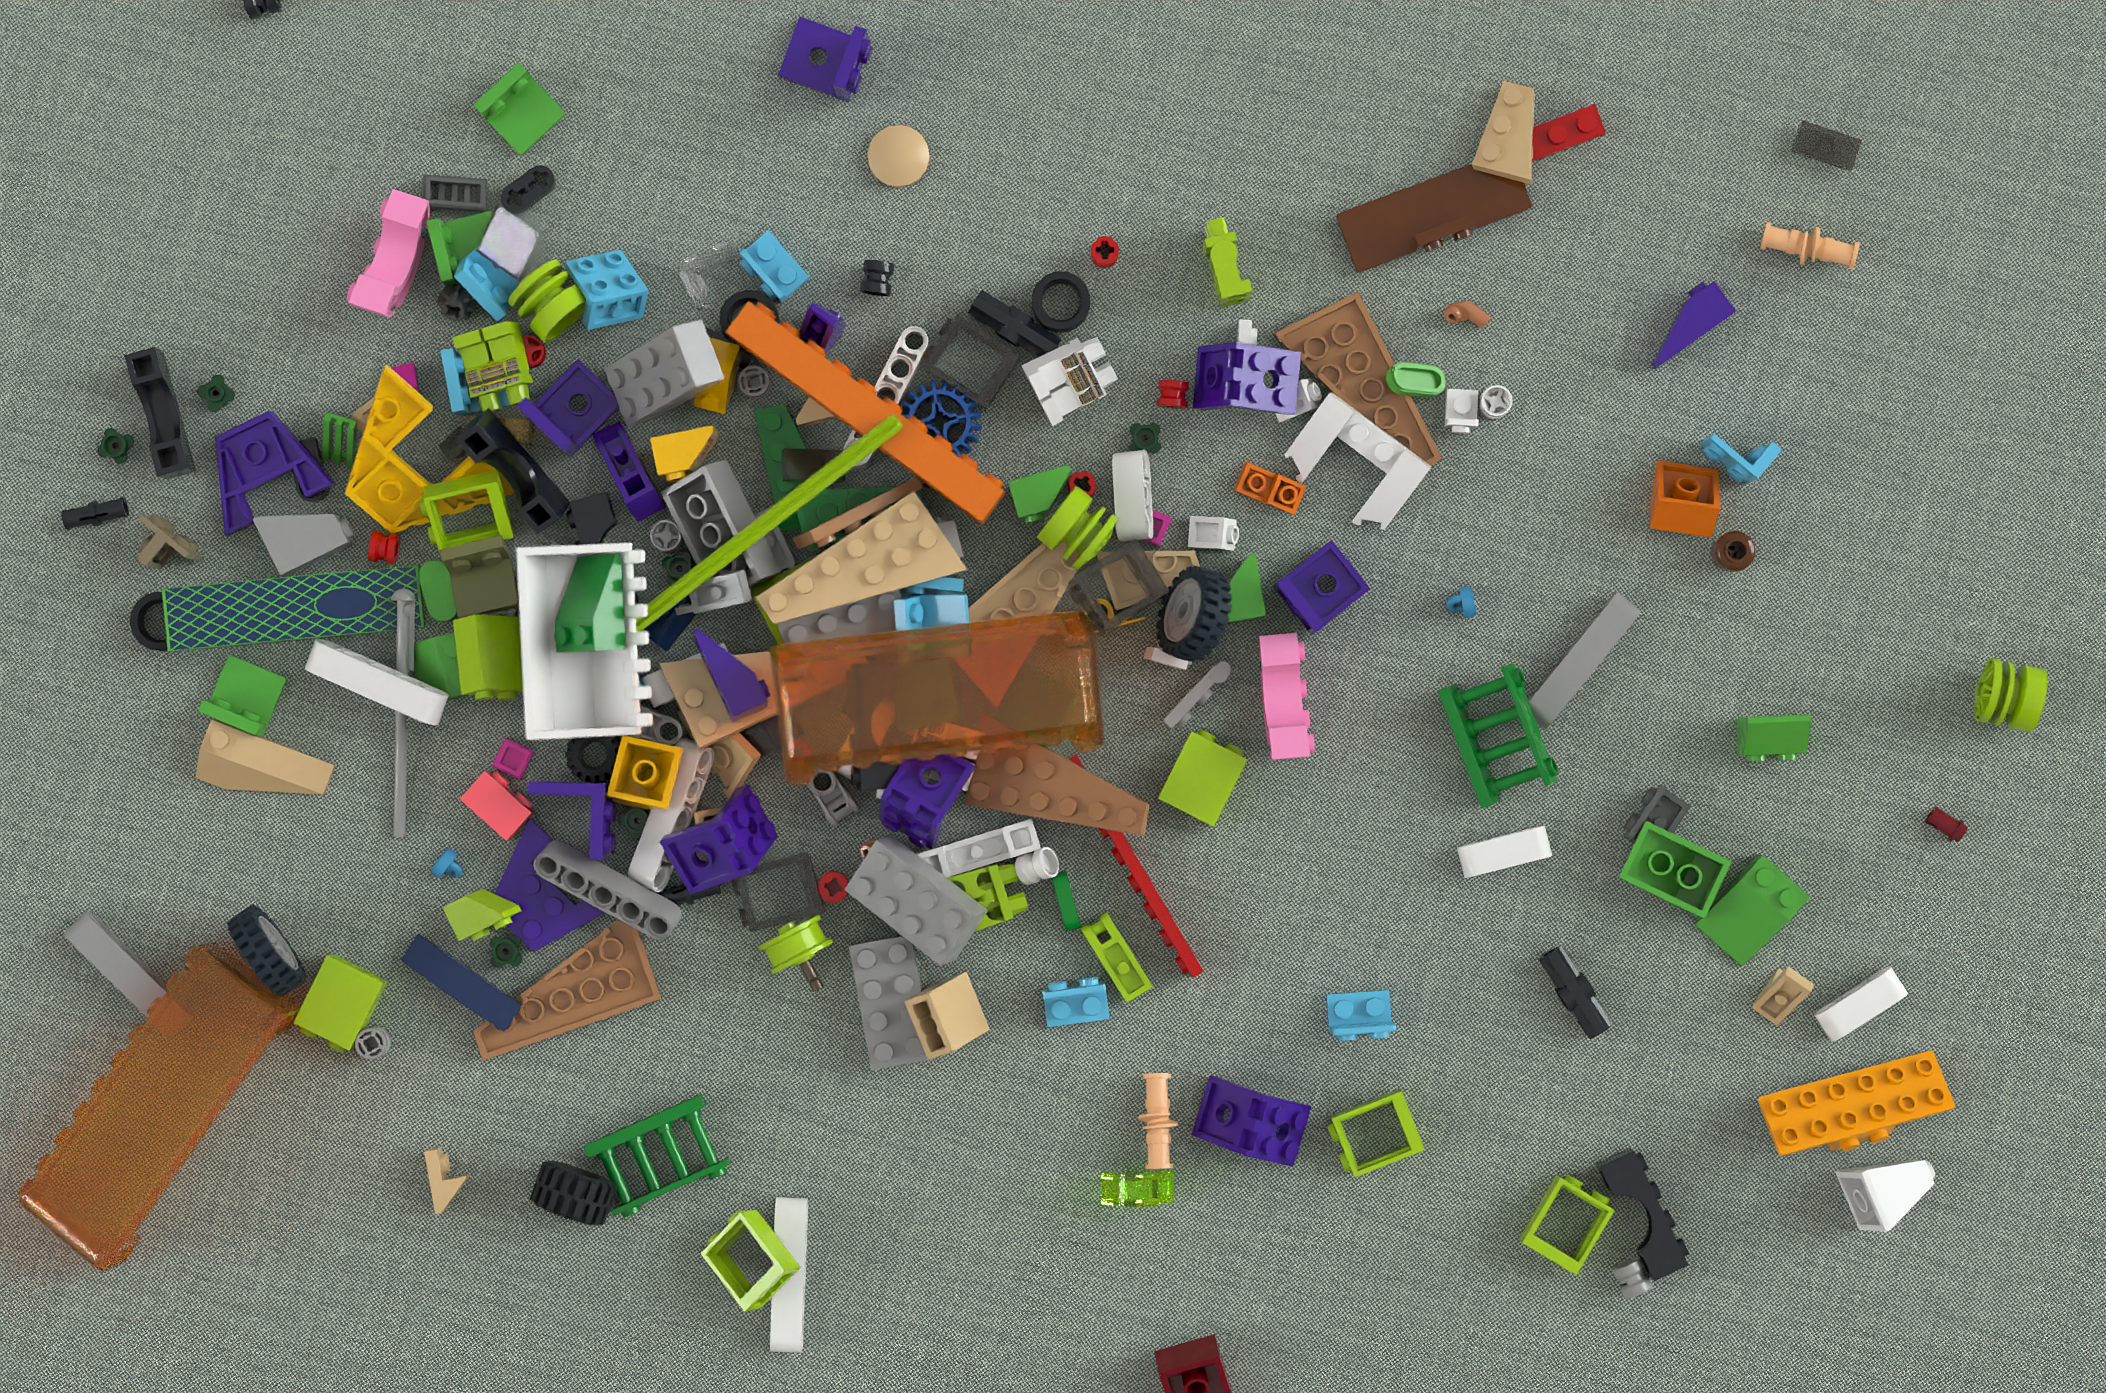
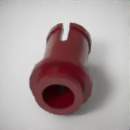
M1937 806L1931 810L1925 820L1926 824L1931 825L1948 836L1947 840L1950 842L1954 840L1958 843L1968 829L1962 819L1959 821L1954 819Z

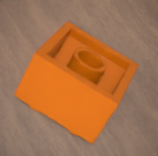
M1657 460L1649 507L1650 528L1712 538L1720 512L1719 469Z

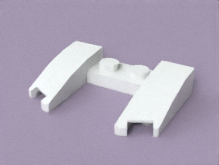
M1330 392L1284 456L1285 458L1292 456L1300 471V474L1295 477L1302 484L1336 437L1340 438L1387 473L1352 520V523L1355 525H1361L1362 519L1380 522L1381 529L1385 530L1432 466L1334 393Z

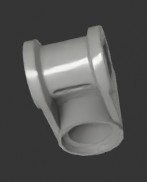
M640 706V713H652L653 724L652 726H641V734L629 735L647 741L676 746L682 738H686L687 729L679 719ZM669 723H674L678 728V735L675 739L669 741L664 737V728Z
M819 767L810 774L808 778L810 790L834 828L838 826V821L852 812L856 814L860 812L855 800L846 787L844 788L833 770L828 767ZM820 772L827 773L831 777L832 784L826 790L818 789L814 784L815 775ZM844 803L846 804L844 807H842L841 809L837 810L836 812L833 811L834 809H836V808L839 807L840 805H842V804H844Z

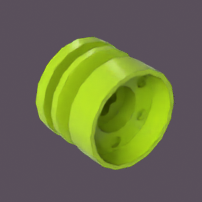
M557 259L545 263L528 274L507 301L513 309L520 308L518 315L522 319L536 313L529 327L543 343L555 339L566 331L583 315L586 298L577 284L564 289L571 276L567 271L560 273L563 267Z
M1075 486L1036 538L1051 550L1064 541L1068 546L1062 558L1066 561L1074 550L1080 555L1072 566L1079 570L1084 564L1093 560L1112 536V531L1118 518L1112 514L1104 524L1100 523L1098 520L1106 508L1102 506L1090 515L1086 511L1093 498L1078 486Z
M1988 659L1976 687L1975 720L1984 724L1990 720L1992 725L1999 726L2006 717L2009 729L2027 733L2033 732L2040 720L2045 704L2048 683L2046 670L2024 664L2020 666L2015 675L2014 664L2011 661H2006L2002 664L2000 659Z

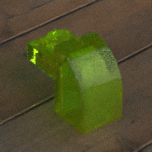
M1125 1170L1101 1173V1204L1122 1207L1158 1206V1204L1174 1203V1171L1134 1172Z

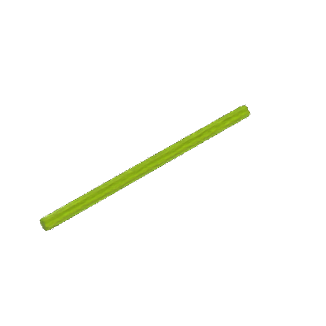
M895 415L888 416L646 604L647 617L635 618L636 632L644 630L903 428L900 420Z

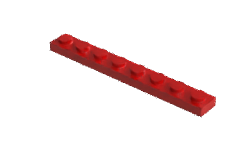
M1077 754L1068 758L1076 763V765L1084 768ZM1098 828L1103 838L1106 839L1110 836L1116 846L1111 852L1118 864L1122 866L1126 863L1131 875L1127 879L1135 893L1142 891L1146 897L1147 902L1142 905L1151 920L1158 918L1163 926V929L1158 932L1166 946L1174 945L1180 955L1174 959L1182 973L1190 972L1194 978L1204 972L1123 833Z

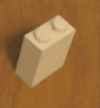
M967 972L941 980L904 1001L928 1060L953 1052L990 1030Z

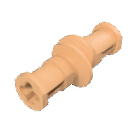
M1770 222L1766 223L1760 249L1765 250L1767 247L1785 251V253L1792 255L1798 254L1800 265H1804L1808 257H1811L1812 262H1815V259H1819L1828 263L1830 261L1848 265V269H1854L1860 242L1849 244L1836 241L1835 238L1820 237V228L1817 226L1809 235L1808 231L1801 233L1799 230L1782 229L1771 226L1772 223Z
M1143 1074V1079H1146L1145 1108L1147 1114L1139 1115L1138 1120L1147 1123L1146 1126L1142 1127V1130H1147L1148 1164H1145V1169H1173V1164H1170L1171 1135L1169 1129L1177 1126L1178 1121L1169 1119L1171 1114L1169 1113L1168 1079H1171V1074Z

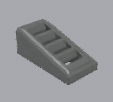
M424 174L421 198L429 201L430 210L486 211L487 179ZM432 185H438L437 200L432 199ZM445 186H451L450 201L445 200ZM458 186H464L463 202L457 201ZM471 186L477 187L476 203L470 202Z

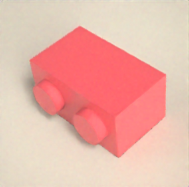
M484 771L462 795L460 800L503 839L511 841L536 813L530 808L533 802L520 791L517 794L513 793L507 787L510 782L498 771H495L493 774L490 771Z

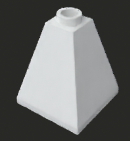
M1908 1160L1841 1169L1835 1172L1859 1230L1886 1232L1892 1229L1935 1184L1933 1180L1935 1171L1927 1160Z

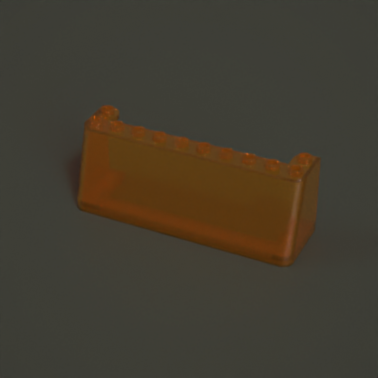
M1068 611L775 645L769 649L785 782H792L794 785L810 783L811 778L817 775L816 769L833 772L841 769V766L853 765L855 768H866L872 766L874 762L885 761L886 764H899L908 758L927 761L934 759L935 755L948 754L950 757H961L966 755L968 751L980 750L981 753H994L1003 747L1021 750L1029 748L1030 744L1042 743L1045 746H1055L1061 744L1063 740H1069L1072 746L1078 747V750L1083 752L1093 751L1097 749V746L1105 745L1096 634L1083 612Z
M215 942L202 944L199 947L194 946L184 958V962L187 964L180 973L176 971L165 985L168 991L162 999L158 997L147 1010L150 1016L143 1025L139 1023L128 1037L131 1043L125 1051L120 1049L110 1062V1065L113 1067L106 1077L102 1075L91 1089L94 1095L88 1103L83 1101L73 1114V1117L76 1118L70 1128L65 1127L54 1141L57 1144L51 1155L46 1153L36 1166V1169L39 1170L33 1180L28 1179L17 1193L20 1196L18 1203L103 1274L123 1264L142 1238L136 1234V1231L274 1037L289 1032L302 1006L301 1003L288 994L281 997L271 992L269 987L267 988L263 984L262 979L255 975L253 969Z

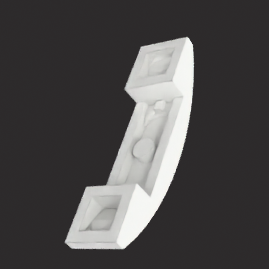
M1029 819L917 855L948 878L1041 849L1033 821Z

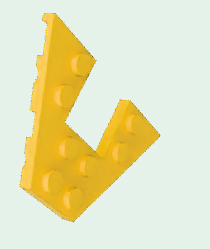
M385 364L346 485L345 494L392 534L406 530L411 525L419 526L430 522L429 516L423 517L419 499L423 498L424 486L431 484L392 449L433 410V405ZM468 456L442 482L496 469L486 463H475ZM499 472L505 496L514 494L509 482ZM486 488L436 500L441 516L447 514L451 516L468 511L479 504H490Z

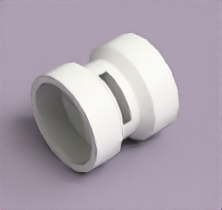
M1491 386L1479 397L1478 408L1486 418L1499 419L1510 410L1513 403L1512 395L1504 386Z
M1044 847L1035 850L1033 854L1026 853L1018 856L1015 862V870L1020 881L1030 885L1039 882L1040 879L1046 880L1055 877L1059 871V862L1054 851L1051 848Z

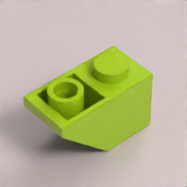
M480 889L443 907L458 941L471 937L473 942L489 935L490 931L488 928L491 926L498 930L512 923L511 916L521 912L519 905L485 889Z

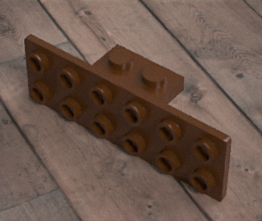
M1472 164L1338 213L1336 219L1355 269L1360 273L1425 249L1426 253L1443 246V241L1454 238L1455 242L1473 235L1472 230L1529 210L1532 207V203L1524 182L1474 170Z

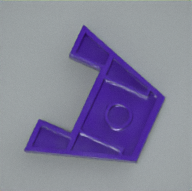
M267 411L215 436L224 535H232L255 524L253 521L254 516L244 494L293 470L305 497H311L336 485L273 411Z
M529 819L495 894L519 905L521 912L511 916L512 923L506 925V927L534 952L606 912L584 900H581L577 905L558 886L543 879L536 873L532 862L553 839L537 823Z

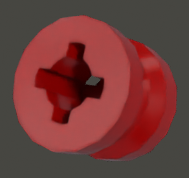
M532 335L522 336L529 369L539 367L546 358L544 344Z
M1159 380L1158 388L1161 390V396L1157 399V406L1186 409L1188 401L1185 399V393L1189 390V383L1177 380Z
M373 531L369 542L368 560L372 562L385 560L387 564L395 565L399 554L400 535L392 533L386 536L380 531Z
M838 871L826 873L820 878L818 883L820 896L829 903H837L844 900L849 894L844 890L849 880L843 873Z

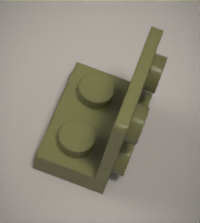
M501 535L440 550L442 562L450 573L459 619L474 614L483 615L519 605L510 549Z

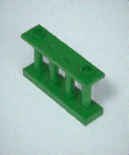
M1514 663L1501 667L1504 677L1463 691L1458 688L1456 683L1438 690L1481 809L1499 802L1498 795L1501 794V791L1540 777L1543 780L1544 786L1558 781L1556 777L1558 775L1557 764L1553 757L1548 756L1523 688L1525 686L1524 675L1520 668L1515 667ZM1509 689L1515 706L1477 720L1469 718L1466 710L1469 702ZM1520 718L1526 736L1487 750L1480 748L1476 737L1479 735V732ZM1531 748L1536 766L1499 779L1491 777L1487 767L1491 761Z
M702 1093L592 1141L583 1147L588 1158L596 1155L598 1160H602L611 1182L617 1187L616 1194L621 1204L611 1210L613 1216L622 1213L623 1218L628 1217L641 1210L640 1204L706 1175L711 1180L727 1173L725 1167L732 1163L731 1159L727 1157L720 1161L718 1160L700 1119V1115H702L700 1109L707 1105ZM683 1117L684 1122L688 1121L707 1164V1167L691 1174L671 1131V1128H673L671 1122ZM654 1130L656 1135H660L678 1176L677 1180L661 1186L642 1143L644 1140L642 1134ZM624 1142L627 1147H631L650 1191L634 1199L631 1197L613 1155L616 1153L614 1147Z

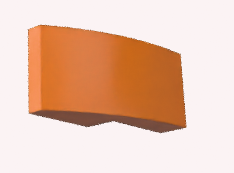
M1244 462L1233 491L1295 515L1307 486L1280 474H1274L1249 462Z

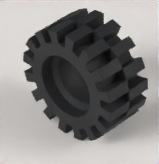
M615 735L573 737L571 741H568V749L565 751L568 768L572 770L574 776L579 777L580 780L585 782L600 783L610 780L621 740ZM593 742L602 744L607 752L605 762L598 767L589 766L583 758L585 747Z

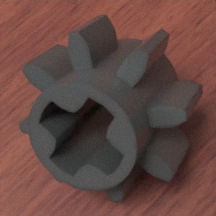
M455 283L452 286L446 284L436 301L437 304L443 305L441 314L452 321H459L462 318L469 320L471 313L475 311L478 304L477 300L472 299L473 296L460 283Z

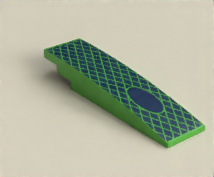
M419 566L164 588L162 589L167 651L240 647L396 631L397 601L391 600V597L396 590L402 588L410 590L416 599L415 629L425 628L422 589L419 581L420 568Z

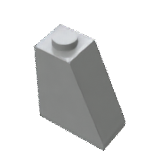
M336 514L258 516L253 519L280 576L288 577L353 545L350 536L354 535L350 523L346 518L341 519Z

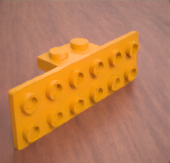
M1931 1050L1760 1096L1758 1099L1778 1155L1781 1157L1828 1144L1830 1151L1842 1149V1152L1854 1150L1860 1146V1143L1871 1141V1144H1877L1887 1140L1896 1125L1950 1111L1955 1107L1935 1054Z

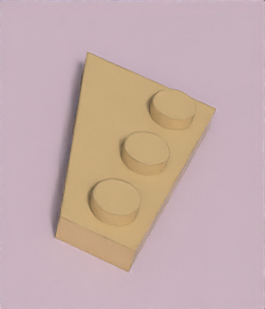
M1503 81L1472 162L1474 170L1532 184V140L1535 100L1533 88Z
M1194 550L1099 552L1096 555L1115 611L1167 594L1168 586L1173 587L1172 580L1175 577H1179V572L1186 570V567L1189 566L1200 567Z
M679 711V718L692 740L695 741L681 711ZM740 732L707 746L714 751L711 772L713 775L718 773L725 785L723 792L727 799H730L734 792L743 785L761 756Z

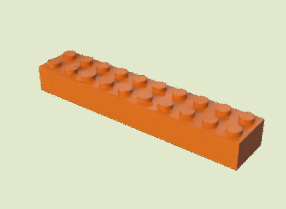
M749 301L726 330L731 340L862 437L888 416L895 415L902 423L903 428L879 446L878 449L980 525L984 526L1005 497V491L1002 490L1004 487L1003 482L989 472L986 476L982 475L977 471L978 464L964 453L960 457L951 452L953 450L952 445L937 434L935 438H932L926 433L928 430L927 426L911 415L909 419L901 415V407L887 396L884 400L878 398L875 387L861 377L858 381L850 377L852 374L850 369L839 360L834 359L831 363L825 358L827 355L825 350L812 340H809L807 344L800 340L801 335L799 331L786 321H783L781 325L775 321L776 316L765 305L758 302L755 306Z

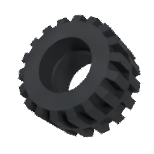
M557 1161L542 1162L530 1200L541 1209L563 1218L588 1225H604L617 1187L610 1180L590 1171Z

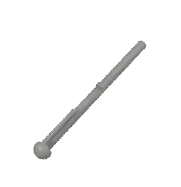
M402 588L393 593L391 600L397 601L396 670L408 675V670L414 671L416 599L410 590ZM396 710L393 837H406L407 738L410 728L406 727L407 715Z

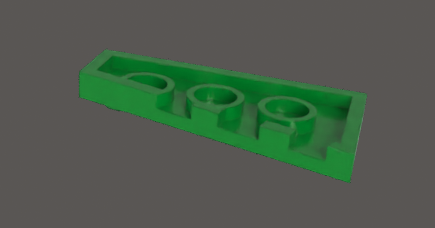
M785 404L754 410L774 505L787 496L789 491H793L818 472ZM795 512L779 524V529L782 533L800 529Z
M897 486L824 489L795 512L801 533L816 528V526L840 516L846 511L868 502L872 498ZM916 491L915 493L925 506L921 491ZM897 501L894 502V503H892V504H890V505H888L887 508H889V507H891L892 505H894L895 503H897ZM870 515L860 520L862 526L872 519ZM844 529L833 533L836 538L835 540L823 546L839 542L855 530L845 533ZM816 542L806 546L807 551L820 548Z

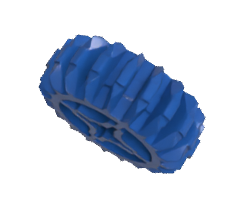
M935 380L930 381L931 391L926 392L923 384H920L918 388L922 394L921 396L917 397L912 391L908 393L909 398L914 402L912 405L902 402L901 407L909 412L908 414L901 413V415L907 419L911 415L915 417L920 406L931 399V415L921 419V422L927 426V431L941 436L937 426L934 428L931 426V422L936 421V408L939 407L940 415H943V419L946 417L949 419V422L944 424L943 438L948 441V432L952 427L966 423L962 436L952 444L953 450L951 452L960 457L961 454L958 450L961 447L967 453L972 451L966 442L967 440L973 443L978 442V437L971 434V431L982 430V425L973 423V420L982 418L981 412L971 413L970 410L976 408L978 403L976 400L969 403L965 402L970 396L968 390L959 396V384L956 383L952 391H949L947 380H943L942 389H937ZM940 397L953 400L963 409L964 413L950 414L945 412L942 408Z

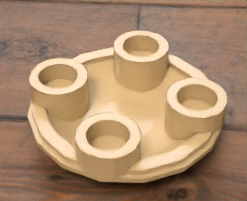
M903 125L888 126L878 132L870 142L867 154L869 167L875 177L884 184L891 185L894 188H902L919 180L926 171L930 160L928 145L923 136L912 127Z

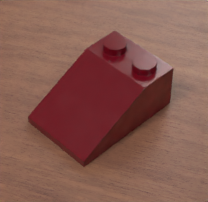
M1215 1334L1154 1351L1158 1374L1165 1393H1233Z

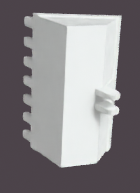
M632 543L516 548L526 740L641 734V726H652L653 724L652 713H640L639 700L651 698V687L639 686L638 672L650 671V660L637 659V645L648 644L649 636L648 632H636L635 619L647 617V605H635L634 591L646 589L645 577L633 578V564L644 563V551H632ZM621 554L625 649L556 653V642L554 639L555 619L577 557Z

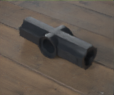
M981 290L968 311V314L994 329L999 337L1016 347L1021 346L1037 357L1057 349L1062 340L1055 334L1047 331V329L1034 323L1035 320L1028 314L1014 306H1007Z
M1562 945L1550 950L1538 959L1556 988L1554 990L1566 1009L1573 1013L1578 1024H1580L1589 1039L1600 1035L1613 1025L1595 998L1596 993L1582 972H1578Z

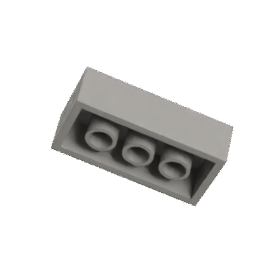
M702 319L673 326L604 368L627 427L657 419L725 379Z
M726 459L705 465L661 491L696 565L756 520ZM763 536L712 577L745 570L749 589L751 590L781 573V570Z
M893 835L875 841L844 889L940 966L957 959L988 912L987 909Z
M902 935L849 945L871 1070L928 1060L904 1003L905 1000L923 991L914 945Z

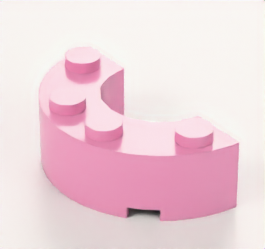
M392 189L389 198L383 200L380 208L382 233L374 245L373 254H375L373 262L371 265L368 264L363 275L359 274L356 283H351L347 293V301H349L348 303L351 306L387 318L394 315L395 311L391 310L393 306L401 307L412 286L426 239L421 238L422 225L427 227L426 221L430 217L428 200Z
M1297 633L1259 636L1261 692L1267 745H1270L1271 751H1269L1270 759L1273 761L1310 757V753H1315L1314 735L1307 732V729L1310 728L1309 710H1303L1302 698H1307L1306 680H1300V661L1305 660L1304 642H1298Z

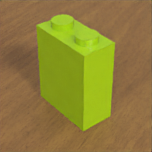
M474 614L453 620L461 695H475V700L493 699L494 696H498V701L517 699V694L524 692L520 617Z
M1199 729L1198 733L1190 732L1157 799L1214 827L1248 759L1242 757L1244 753L1242 749L1230 743H1227L1224 748L1214 743L1216 736Z
M329 954L326 956L293 1023L300 1026L299 1031L306 1036L316 1039L319 1035L329 1040L327 1045L339 1052L344 1053L346 1049L349 1051L355 1049L357 1035L362 1030H365L389 981L335 954Z

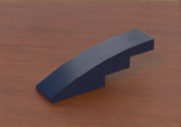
M420 934L416 936L401 959L402 962L503 1032L506 1031L523 1005L496 988L495 984L471 970L470 966Z

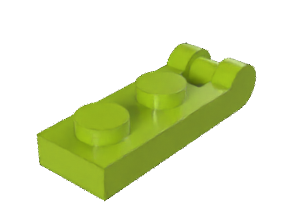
M1105 912L1099 916L1100 920L1092 925L1087 923L1080 929L1122 997L1128 1003L1152 988L1153 985L1109 914ZM1107 930L1112 938L1101 944L1096 936Z

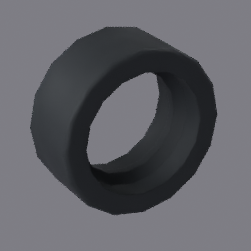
M1055 271L1045 275L1036 284L1032 293V310L1036 320L1044 328L1053 332H1069L1078 328L1086 320L1090 310V293L1086 284L1078 276L1069 272ZM1056 284L1071 286L1079 297L1077 312L1066 320L1051 318L1043 308L1045 292Z
M744 290L733 294L725 301L720 311L719 323L722 333L728 341L737 344L730 339L726 330L731 325L735 309L748 301L756 304L760 302L774 313L773 315L776 316L775 321L780 324L777 308L768 296L758 291Z
M157 591L146 594L136 602L131 611L130 626L132 634L141 645L151 650L167 652V640H157L151 637L144 626V617L148 609L155 604L163 603L162 592Z

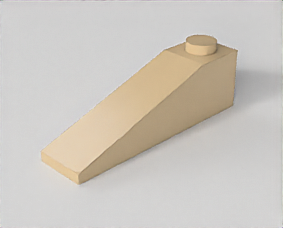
M211 719L200 747L195 778L226 790L324 795L336 765L265 737L255 736L222 721Z

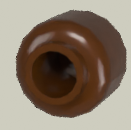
M1729 531L1719 536L1713 543L1711 550L1712 559L1716 566L1726 572H1739L1749 567L1756 554L1752 539L1740 531Z

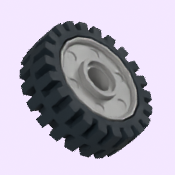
M1199 566L1186 567V570L1179 572V577H1175L1172 580L1173 587L1168 586L1166 590L1168 596L1167 598L1163 597L1161 604L1164 606L1158 612V617H1161V620L1157 621L1156 628L1159 629L1156 633L1157 639L1160 640L1158 644L1164 653L1185 661L1198 662V660H1204L1205 655L1209 656L1212 653V647H1217L1219 644L1218 636L1222 637L1225 632L1222 627L1227 625L1229 621L1226 614L1231 612V605L1228 604L1232 600V594L1228 593L1231 587L1230 584H1227L1228 580L1223 575Z
M251 905L227 922L231 938L235 941L236 947L241 951L240 954L247 960L249 967L255 971V975L262 979L263 984L267 988L269 987L271 992L283 997L306 981L305 969L301 965L300 959L296 956L297 953L289 945L290 943L287 938H284L279 927L277 928L273 920L269 919L268 915L264 911L262 912L258 906Z

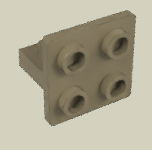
M141 513L137 517L138 520L155 533L153 537L148 536L138 548L140 554L136 559L144 566L161 570L176 551L185 558L200 561L203 557L196 551L199 546L189 537L181 536L178 533L175 534L172 531L175 526L160 515L158 517L154 513L149 516Z

